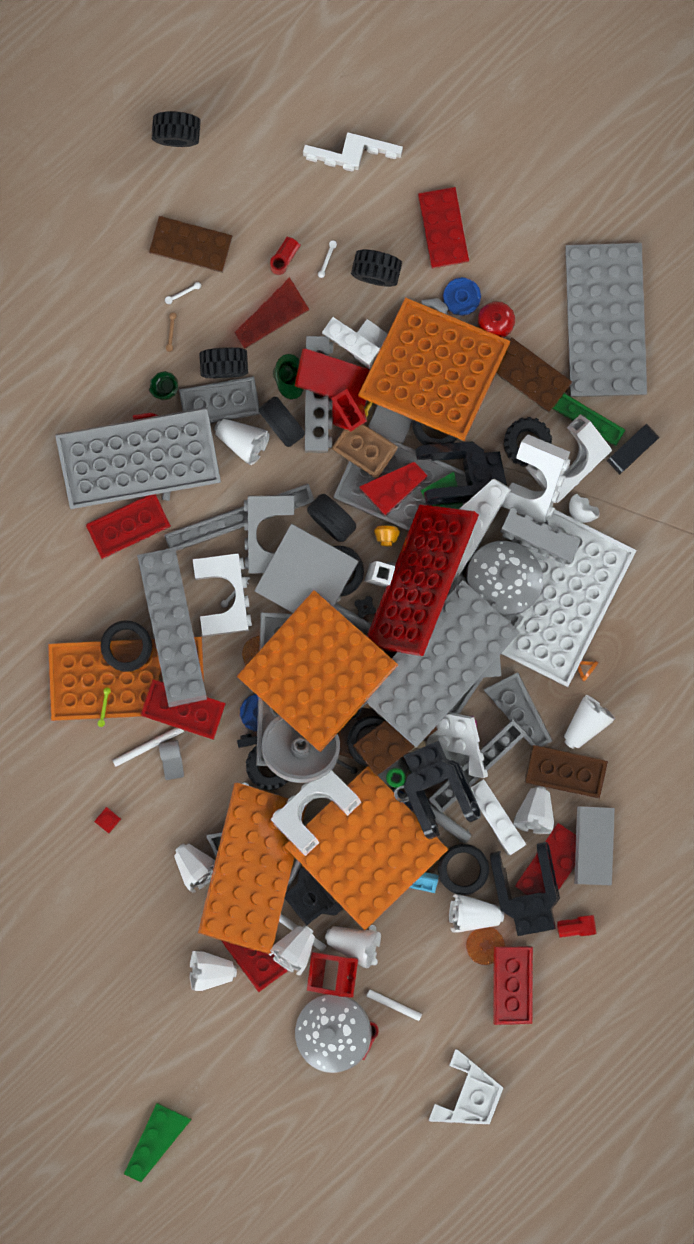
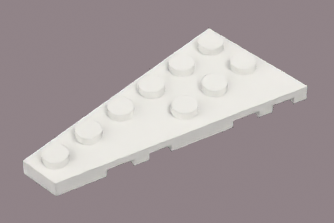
M496 479L491 480L460 508L461 510L475 511L479 516L452 585L459 574L462 575L511 488Z

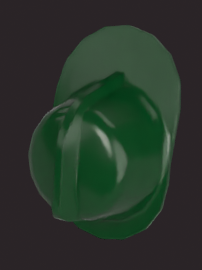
M292 354L282 355L273 369V378L277 383L279 392L282 396L291 400L300 397L304 390L295 386L300 360Z

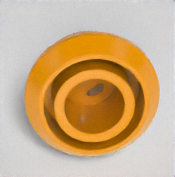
M377 526L374 529L376 540L381 543L380 546H392V543H396L400 534L399 529L394 526Z

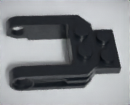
M473 441L422 445L415 449L417 460L463 459L467 486L429 489L424 492L427 505L466 503L493 479L507 486L500 451L484 452V449Z
M439 741L404 755L411 772L407 777L404 789L423 833L428 839L438 837L440 834L435 822L436 817L424 789L444 780H449L467 821L473 822L481 818L480 808L461 764L446 758Z
M548 842L537 843V853L546 892L519 896L513 899L506 867H503L501 851L490 853L500 909L511 918H514L517 936L556 929L552 909L559 901L560 894Z
M304 867L298 871L297 884L286 892L284 898L306 926L321 914L335 916L343 910V907L334 901V898Z

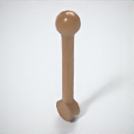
M174 312L169 314L171 321L169 340L166 346L168 352L173 351L174 319L177 317Z

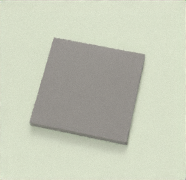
M291 524L254 591L292 613L296 611L313 590L334 607L359 561Z

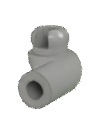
M437 298L421 300L422 305L434 308L444 314L448 313L447 305Z

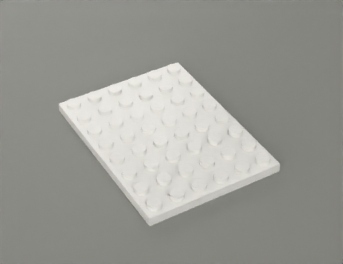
M554 510L551 519L548 518L544 523L552 527L553 531L559 530L580 540V544L572 562H567L566 565L555 560L556 557L550 554L548 557L539 554V549L534 547L528 549L541 566L543 573L542 590L535 603L528 610L520 613L524 616L516 628L520 633L501 654L568 687L637 550ZM516 539L512 541L518 544L521 543V541H518Z

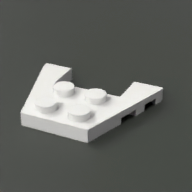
M448 712L436 725L438 730L429 736L426 746L439 741L443 750L469 755V775L480 778L488 777L487 769L484 770L482 762L484 756L480 752L478 745L480 740L474 717Z
M455 1049L449 1066L468 1073L454 1111L434 1104L429 1121L490 1124L503 1087L459 1050Z

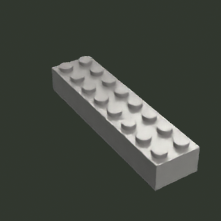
M175 547L137 555L168 705L173 707L207 700Z

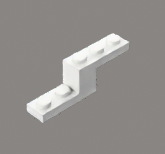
M347 133L342 154L305 145L303 156L309 161L317 162V160L324 161V164L335 167V165L343 166L344 170L354 171V169H359L364 149H367V152L371 154H378L379 152L385 154L387 158L396 159V157L401 158L403 147Z
M332 317L322 331V334L352 353L355 360L371 370L380 348Z

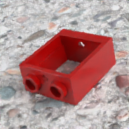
M312 952L307 991L353 998L358 959ZM326 959L339 962L335 990L323 988Z

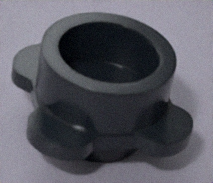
M366 596L363 600L358 599L355 601L354 605L358 608L359 617L364 618L365 615L376 612V608L372 604V597Z

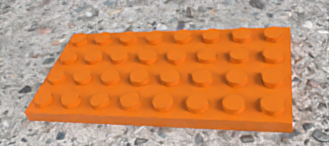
M194 637L204 682L202 637ZM142 639L111 641L110 643L112 655L121 662L136 660L143 649ZM151 639L152 652L145 665L129 672L119 671L105 661L101 653V641L48 644L51 721L100 719L105 695L103 690L106 687L111 689V693L108 695L104 718L143 717L140 715L152 680L164 683L155 639Z
M234 783L198 930L199 934L271 954L270 950L274 944L294 861V856L284 847L290 840L274 825L271 818L276 810L282 809L287 804L288 798L244 784ZM306 806L304 807L302 812V823L305 815Z

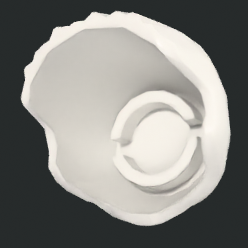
M575 494L570 499L569 512L575 521L586 523L599 517L598 507L590 506L588 498Z

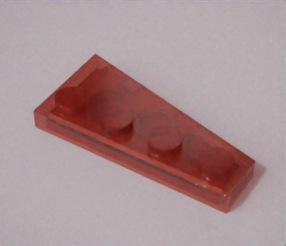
M289 277L234 332L244 349L309 311L307 304L291 278Z

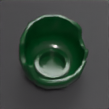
M159 372L150 380L149 392L153 397L162 401L170 400L178 391V379L170 372Z

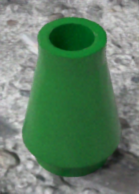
M399 768L389 770L386 776L387 783L392 787L402 786L406 779L405 773ZM394 774L399 775L397 782L392 780Z

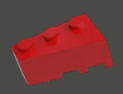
M412 462L359 486V489L386 517L426 480L428 475L415 462Z

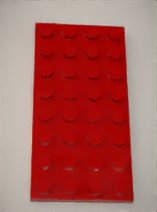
M419 504L395 564L391 584L385 589L367 637L380 649L424 656L478 519V513L469 510Z

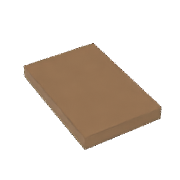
M362 424L353 431L344 429L331 449L377 479L399 447Z

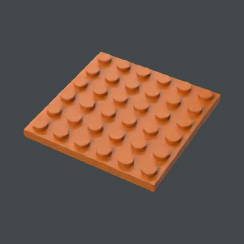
M405 297L360 390L359 397L465 441L510 345V341Z
M313 590L237 677L321 752L395 670L398 664Z
M368 766L347 785L362 803L347 816L331 801L305 826L316 837L319 844L306 856L291 841L284 846L364 930L448 851L447 847L437 837L428 839L424 835L416 815L403 802H399L395 798L394 792L379 776H375Z

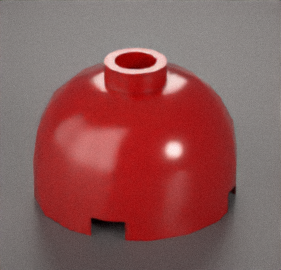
M493 301L481 308L477 324L480 329L504 338L512 332L515 326V315L509 305L500 301Z

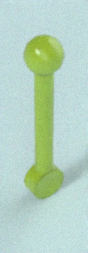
M108 687L103 690L105 695L101 717L97 723L99 727L105 726V711L108 695L111 693V689Z

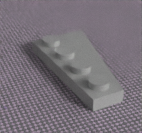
M518 672L484 689L510 721L514 719L526 732L524 738L531 746L537 745L542 747L553 741Z

